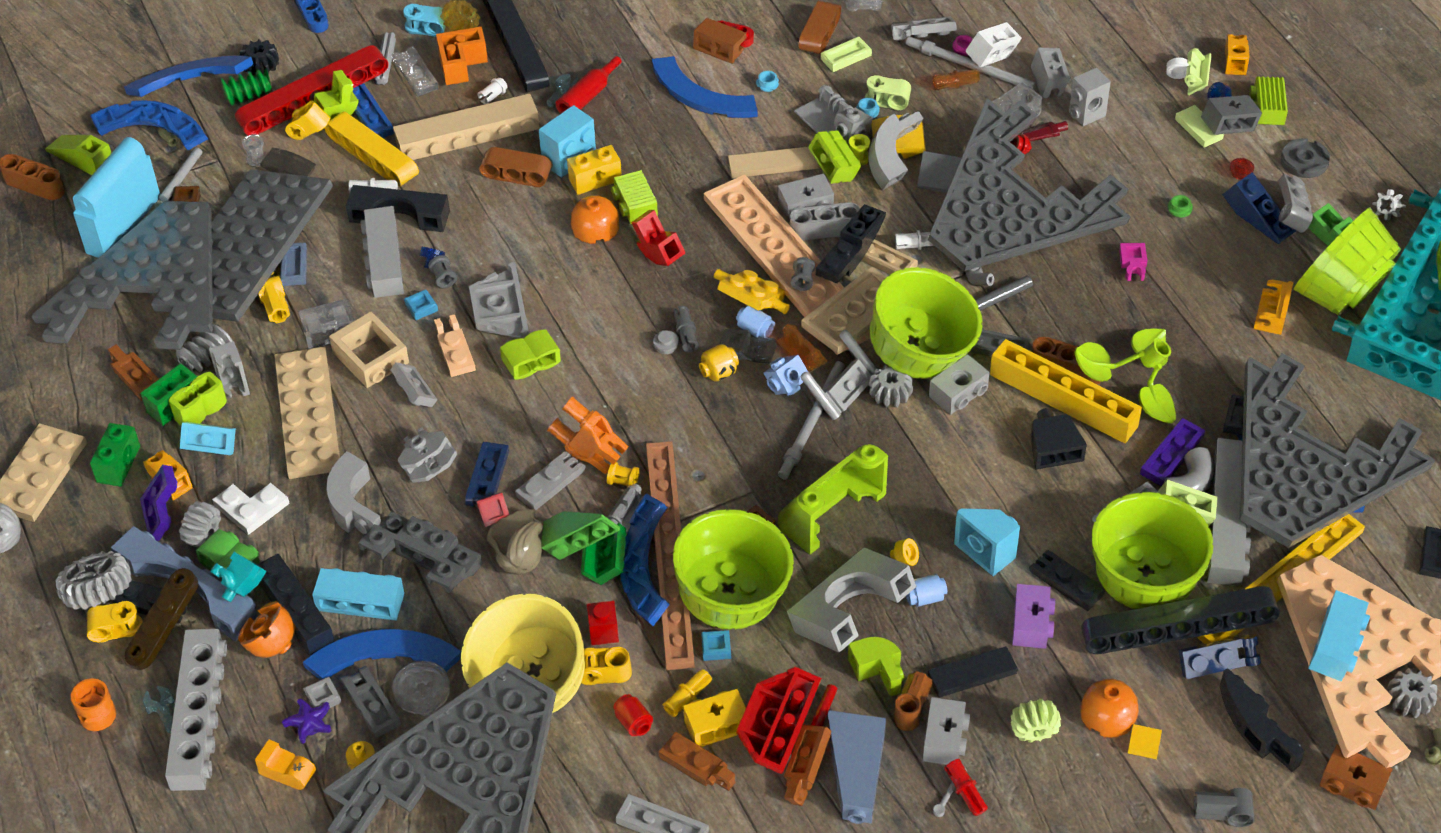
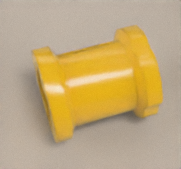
M618 462L614 465L611 463L607 474V484L613 485V483L627 487L637 484L639 468L634 467L631 469L619 466Z

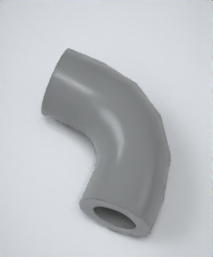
M1203 447L1194 448L1188 451L1184 457L1188 472L1183 476L1165 478L1164 483L1170 480L1202 492L1208 491L1214 479L1213 459L1208 449Z

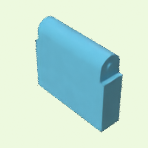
M124 138L73 196L76 208L73 214L85 252L97 258L132 230L158 201L160 196L150 156L145 154L143 146L134 138Z

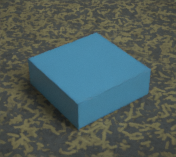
M426 289L404 299L405 306L415 320L438 311L436 302Z
M729 630L701 632L703 661L731 659Z

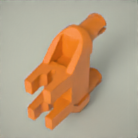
M572 396L562 410L580 423L579 427L581 429L579 432L572 431L558 417L547 431L565 444V451L571 454L572 457L590 463L606 475L610 465L604 461V458L614 465L621 456L612 448L617 449V451L623 454L629 446L612 431L604 416L597 411L592 410L590 412Z

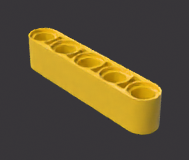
M345 111L332 118L324 127L326 134L331 140L386 180L397 181L398 187H401L419 174L416 163L410 157Z

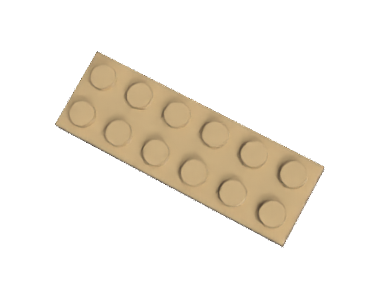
M326 347L275 354L289 479L330 473L332 467L340 458Z

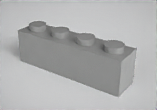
M394 207L364 210L365 220H361V229L363 235L367 234V237L362 238L364 253L368 252L369 254L364 256L366 270H370V273L366 274L367 287L373 288L374 298L404 294Z

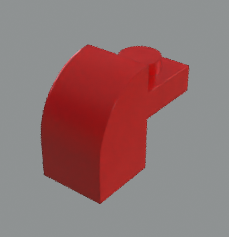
M648 210L631 222L640 240L636 243L637 246L655 264L669 266L686 253L676 232L664 231L655 210Z

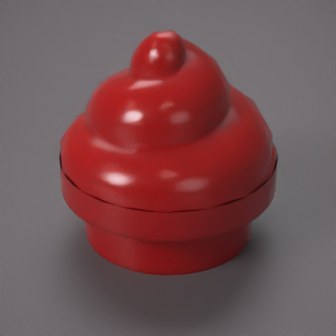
M1020 133L1010 141L1011 144L1025 155L1032 149L1029 138L1025 134Z

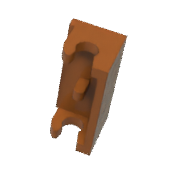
M706 18L694 30L693 49L733 64L735 59L744 50V47L740 46V44L746 39V33Z

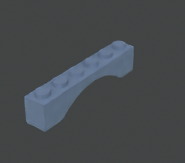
M133 526L111 547L114 553H120L129 564L131 574L135 576L169 578L178 569L186 568L191 570L199 582L195 592L209 606L215 628L235 642L238 640L240 630L250 617L253 620L258 617L255 609L256 604L249 596L243 597L237 593L232 602L224 599L221 596L227 587L215 579L210 571L207 569L201 570L188 557H181L176 554L168 544L164 543L162 545L148 531L142 532Z

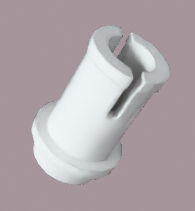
M500 77L497 79L493 78L491 84L478 92L477 96L479 99L485 97L481 102L489 104L499 94H505L507 84Z

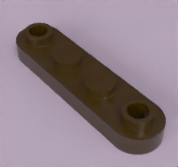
M181 568L171 574L126 648L125 660L134 669L143 670L153 663L197 590L198 578L191 570Z

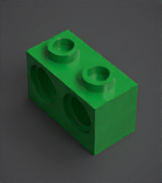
M180 363L141 392L146 413L162 426L167 424L174 418L169 403L170 397L178 390L190 386L192 381L198 376Z

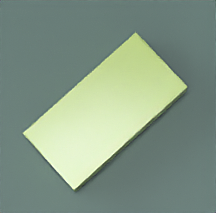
M857 37L822 52L820 59L832 72H835L872 56V49L860 37Z
M1196 105L1176 113L1175 120L1204 148L1223 139L1224 134H1213L1201 118L1203 112Z

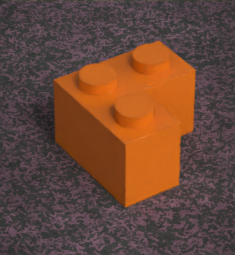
M482 27L436 34L438 52L446 85L468 82L467 66L488 62Z

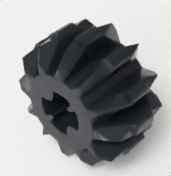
M260 39L257 42L250 41L249 45H243L242 50L239 52V56H249L252 58L253 65L244 70V72L250 71L252 75H255L258 69L264 74L265 68H267L269 74V71H275L276 66L279 64L277 48L275 44H270L269 40L263 42Z

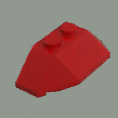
M798 667L788 669L787 672L777 674L756 684L736 730V734L755 763L777 773H783L822 678Z

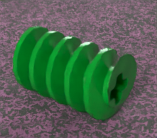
M265 68L264 75L259 69L256 70L255 77L250 71L247 72L246 79L241 74H238L237 81L232 76H229L227 84L221 78L225 98L231 106H234L235 98L243 104L244 96L251 102L253 101V94H256L259 99L262 97V92H265L267 95L272 90L267 68Z

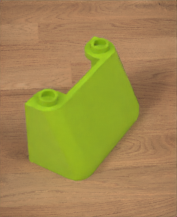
M870 444L856 449L802 491L779 512V529L811 555L820 548V541L816 536L820 532V525L815 522L817 518L847 495H850L857 502L861 500L862 496H872L873 500L878 502L886 495L888 455L877 446Z

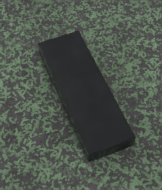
M1007 646L930 669L928 670V677L932 679V686L938 698L1015 675L1018 668Z

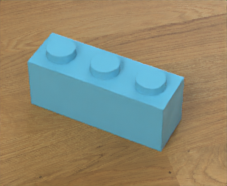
M321 568L312 596L314 604L322 612L397 621L404 597L402 579L393 575L382 576L366 572L342 571L337 568Z
M1337 590L1335 591L1327 607L1308 669L1341 682L1347 671L1353 672L1358 659L1353 654L1354 651H1359L1364 636L1360 635V631H1365L1370 619V615L1366 614L1369 602Z

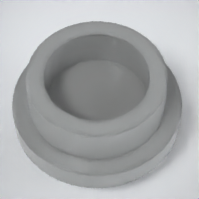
M667 330L658 332L653 338V345L661 354L673 353L679 343L678 336L674 332Z

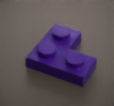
M168 465L160 467L140 498L147 531L152 534L156 541H160L164 533L170 528L171 517L168 515L166 502L177 489V479L174 476L173 468Z

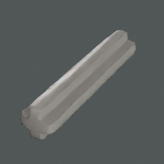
M385 32L383 34L380 52L387 59L389 66L383 74L375 77L377 85H385L388 82L396 42L393 32Z

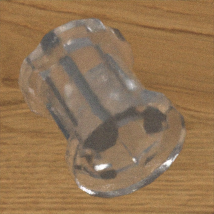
M256 134L245 137L242 145L247 152V163L251 166L263 165L267 159V154L263 150V138Z

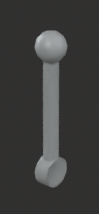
M951 782L940 804H936L933 808V814L936 817H942L945 813V805L955 789L953 782Z

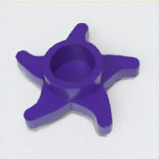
M298 699L297 704L300 707L298 714L282 721L283 727L294 726L298 728L301 744L306 742L307 736L318 732L330 733L332 731L331 726L324 724L322 721L330 709L328 702H324L320 707L311 708L304 700Z

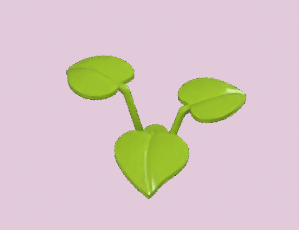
M1145 329L1136 332L1131 338V346L1136 354L1114 364L1110 363L1108 352L1097 343L1087 342L1075 348V357L1081 370L1091 379L1100 382L1108 381L1111 378L1110 369L1118 368L1141 357V362L1145 367L1154 368L1147 381L1148 387H1143L1139 391L1138 398L1141 407L1148 415L1157 420L1170 424L1175 422V407L1170 393L1161 384L1153 385L1158 371L1167 363L1168 357L1171 354V348L1166 342L1165 329Z

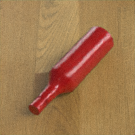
M615 56L602 68L589 70L556 101V108L559 113L562 114L573 105L582 110L606 87L608 76L622 63L621 58Z

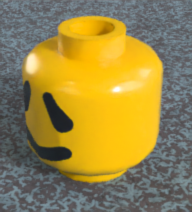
M719 344L702 353L699 369L704 377H709L712 381L718 382L736 372L739 360L732 347Z

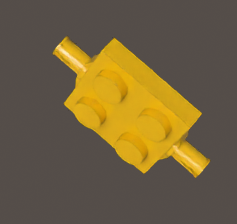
M720 269L715 271L714 278L720 281L717 290L758 311L764 308H774L783 314L789 311L790 305L782 302L785 297V291L779 288L777 283L766 281L750 270H744L735 275L728 274Z

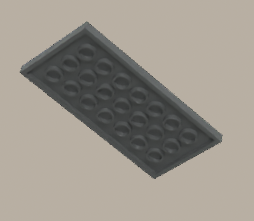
M251 169L248 171L211 222L213 318L239 322L333 187L330 179Z

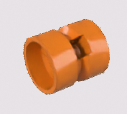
M94 678L85 679L73 688L71 702L81 725L85 729L100 731L109 727L114 722L116 708L109 690L103 681Z

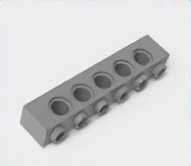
M219 629L185 630L165 773L171 791L206 790L207 778L212 776V763L209 761L210 753L215 752V738L212 734L213 729L218 727V713L215 710L216 704L221 703V689L218 686L219 680L224 679V665L221 663L222 657L227 655V642L222 640Z

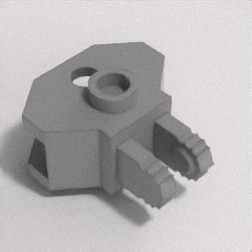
M421 427L417 430L418 435L413 438L409 436L404 438L405 449L398 458V462L412 483L430 480L449 468L457 456V452L443 431L428 433L427 430Z

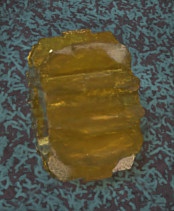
M450 0L443 6L440 16L444 20L443 25L449 28V32L475 28L479 25L480 16L476 13L478 9L473 8L471 3H467L466 0Z

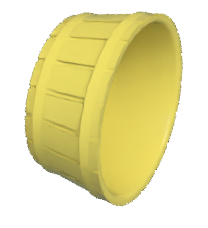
M537 594L512 595L486 608L487 610L483 611L472 623V627L469 628L465 636L464 646H462V671L466 683L469 684V688L507 662L526 674L531 670L529 665L532 663L536 666L541 664L543 667L539 670L541 675L535 677L532 674L530 676L556 692L553 713L565 706L577 692L582 682L585 668L582 636L571 613L557 601Z

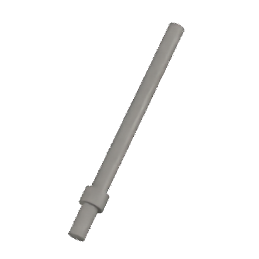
M910 36L906 40V45L921 50V53L925 55L938 56L1033 91L1036 82L990 65L979 67L972 59L937 47L931 41L926 40L924 42Z
M837 361L822 388L823 391L843 372L845 365L842 362ZM817 399L792 448H788L783 457L784 463L778 473L779 478L786 480L793 467L798 465L802 457L801 451L823 410Z

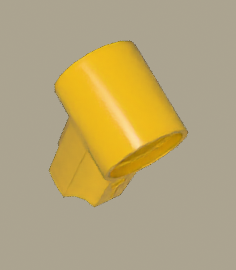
M279 275L269 278L258 293L260 303L264 304L269 321L277 324L284 322L290 316V312L284 298L285 293Z

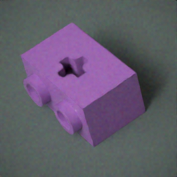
M1017 584L1012 646L1046 649L1047 639L1053 638L1054 621H1049V615H1054L1055 598H1050L1051 587Z

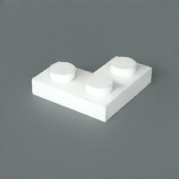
M272 483L268 484L251 498L232 484L212 499L214 506L248 535L290 504L288 497Z

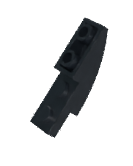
M864 204L841 230L840 240L818 264L815 275L837 284L844 275L849 277L874 241L886 217V212Z
M1228 668L1225 669L1220 683V691L1225 708L1234 726L1248 745L1262 759L1271 753L1293 772L1300 766L1305 750L1296 739L1290 738L1282 731L1276 721L1267 717L1270 705L1267 704L1264 697L1248 687L1239 675H1235Z

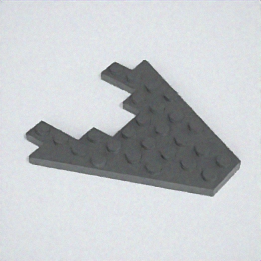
M987 99L932 227L928 241L963 271L971 270L1127 224L1131 216L1117 206L1116 203L1126 196L1129 189L1110 174L1081 200L1076 198L1062 185L1045 198L1012 170L1023 161L1025 154L1011 144L1010 141L1036 121L1038 114L1021 100L1004 112Z
M164 201L90 266L82 268L76 278L33 313L32 318L36 324H48L42 334L44 341L68 344L87 309H111L120 292L155 293L157 295L151 304L154 311L170 312L154 340L158 349L180 350L190 332L211 333L213 331L212 224L209 203Z
M1281 353L1272 369L1251 357L1248 358L1245 364L1240 520L1289 548L1431 469L1435 459L1413 448L1423 431L1401 418L1397 420L1380 451L1355 438L1346 454L1299 429L1298 427L1308 411L1285 399V397L1300 376L1305 365Z
M508 662L326 787L323 792L343 805V808L327 831L330 833H364L387 798L411 812L428 788L470 814L458 833H527L556 692Z

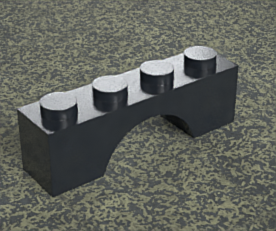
M361 185L352 186L346 203L350 223L361 224V220H365L364 210L393 206L394 213L406 214L414 218L420 230L444 232L450 213L447 194Z
M278 553L257 564L267 571L259 583L260 587L271 602H278L289 612L295 627V635L308 656L310 657L323 647L335 642L330 625Z

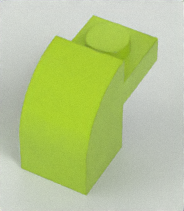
M342 70L333 71L332 90L314 94V102L330 116V120L343 111L352 115L359 102L353 93L351 79L347 78Z
M867 637L851 642L848 645V661L858 681L880 675L890 697L901 693V683L904 681V674L900 666L901 651L893 642L881 637Z

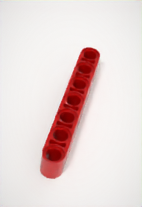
M376 46L364 47L242 106L236 111L235 119L246 135H258L293 118L292 114L296 109L304 106L309 101H314L315 93L332 90L333 71L342 70L346 77L351 79L353 88L383 74L389 66L388 61Z

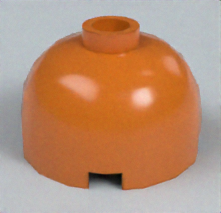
M598 195L588 196L578 201L571 212V228L574 236L580 241L590 244H596V240L604 239V242L613 238L619 230V215L614 204L607 198Z
M270 602L257 610L260 615L255 620L250 617L246 621L238 636V641L241 642L240 644L247 651L261 658L285 653L292 645L291 640L295 630L289 612L278 602Z
M1117 679L1097 681L1086 690L1080 706L1081 719L1089 730L1093 728L1095 731L1100 732V736L1119 737L1125 735L1131 730L1138 717L1137 696L1131 687L1123 681Z

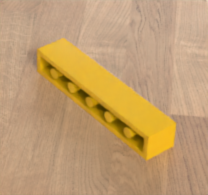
M1007 339L992 354L991 376L1125 444L1139 426L1141 406Z

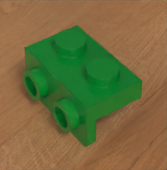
M619 523L617 525L620 526V531L583 548L581 574L600 585L623 573L626 527Z

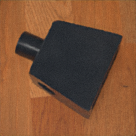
M1043 408L1038 411V419L1032 421L1030 434L1035 469L1083 462L1085 460L1087 444L1071 417L1067 414L1054 416L1051 408Z

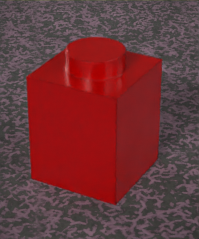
M615 601L587 604L591 646L618 643Z

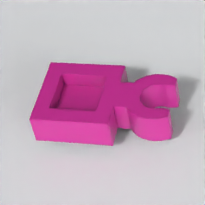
M1120 243L1121 268H1127L1126 280L1131 281L1132 274H1138L1140 280L1144 281L1145 268L1147 267L1145 243Z

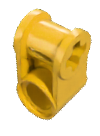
M309 101L293 112V119L287 124L285 131L289 137L295 140H302L315 132L321 131L330 121V116L314 101Z
M129 601L91 607L87 612V638L93 642L100 643L112 639L132 637L136 634L143 620L139 615H136V607Z
M584 648L585 668L582 684L624 683L632 676L630 656L625 648Z

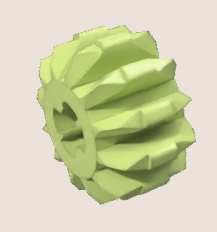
M1043 699L1037 701L1030 700V702L1021 703L1020 707L1012 710V730L1020 741L1028 740V742L1039 740L1041 742L1042 739L1051 738L1052 734L1059 732L1061 718L1056 705H1053L1052 701H1043Z

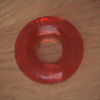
M1236 158L1230 163L1231 174L1234 178L1242 180L1254 172V164L1246 158Z

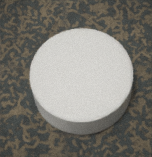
M1185 58L1169 60L1166 65L1167 75L1173 79L1185 78L1187 66L1189 65L1187 63L1188 60Z

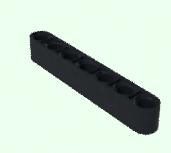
M483 0L525 91L528 93L549 87L547 71L513 1Z
M1259 586L1095 616L1086 619L1081 625V630L1088 652L1097 655L1269 624L1278 619L1280 611L1272 590L1266 586Z

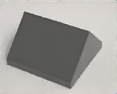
M923 151L917 188L947 193L962 157Z

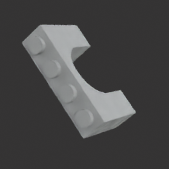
M863 548L790 608L787 614L796 634L836 652H840L859 636L851 614L837 609L842 602L856 595L871 593L898 603L916 588V584L909 565Z

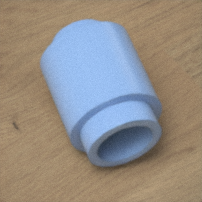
M750 306L742 307L736 316L737 326L758 339H767L775 327V322L771 320V316Z
M937 574L914 579L916 588L906 595L910 606L916 605L919 607L943 601L944 594H947L946 582L944 578H939Z

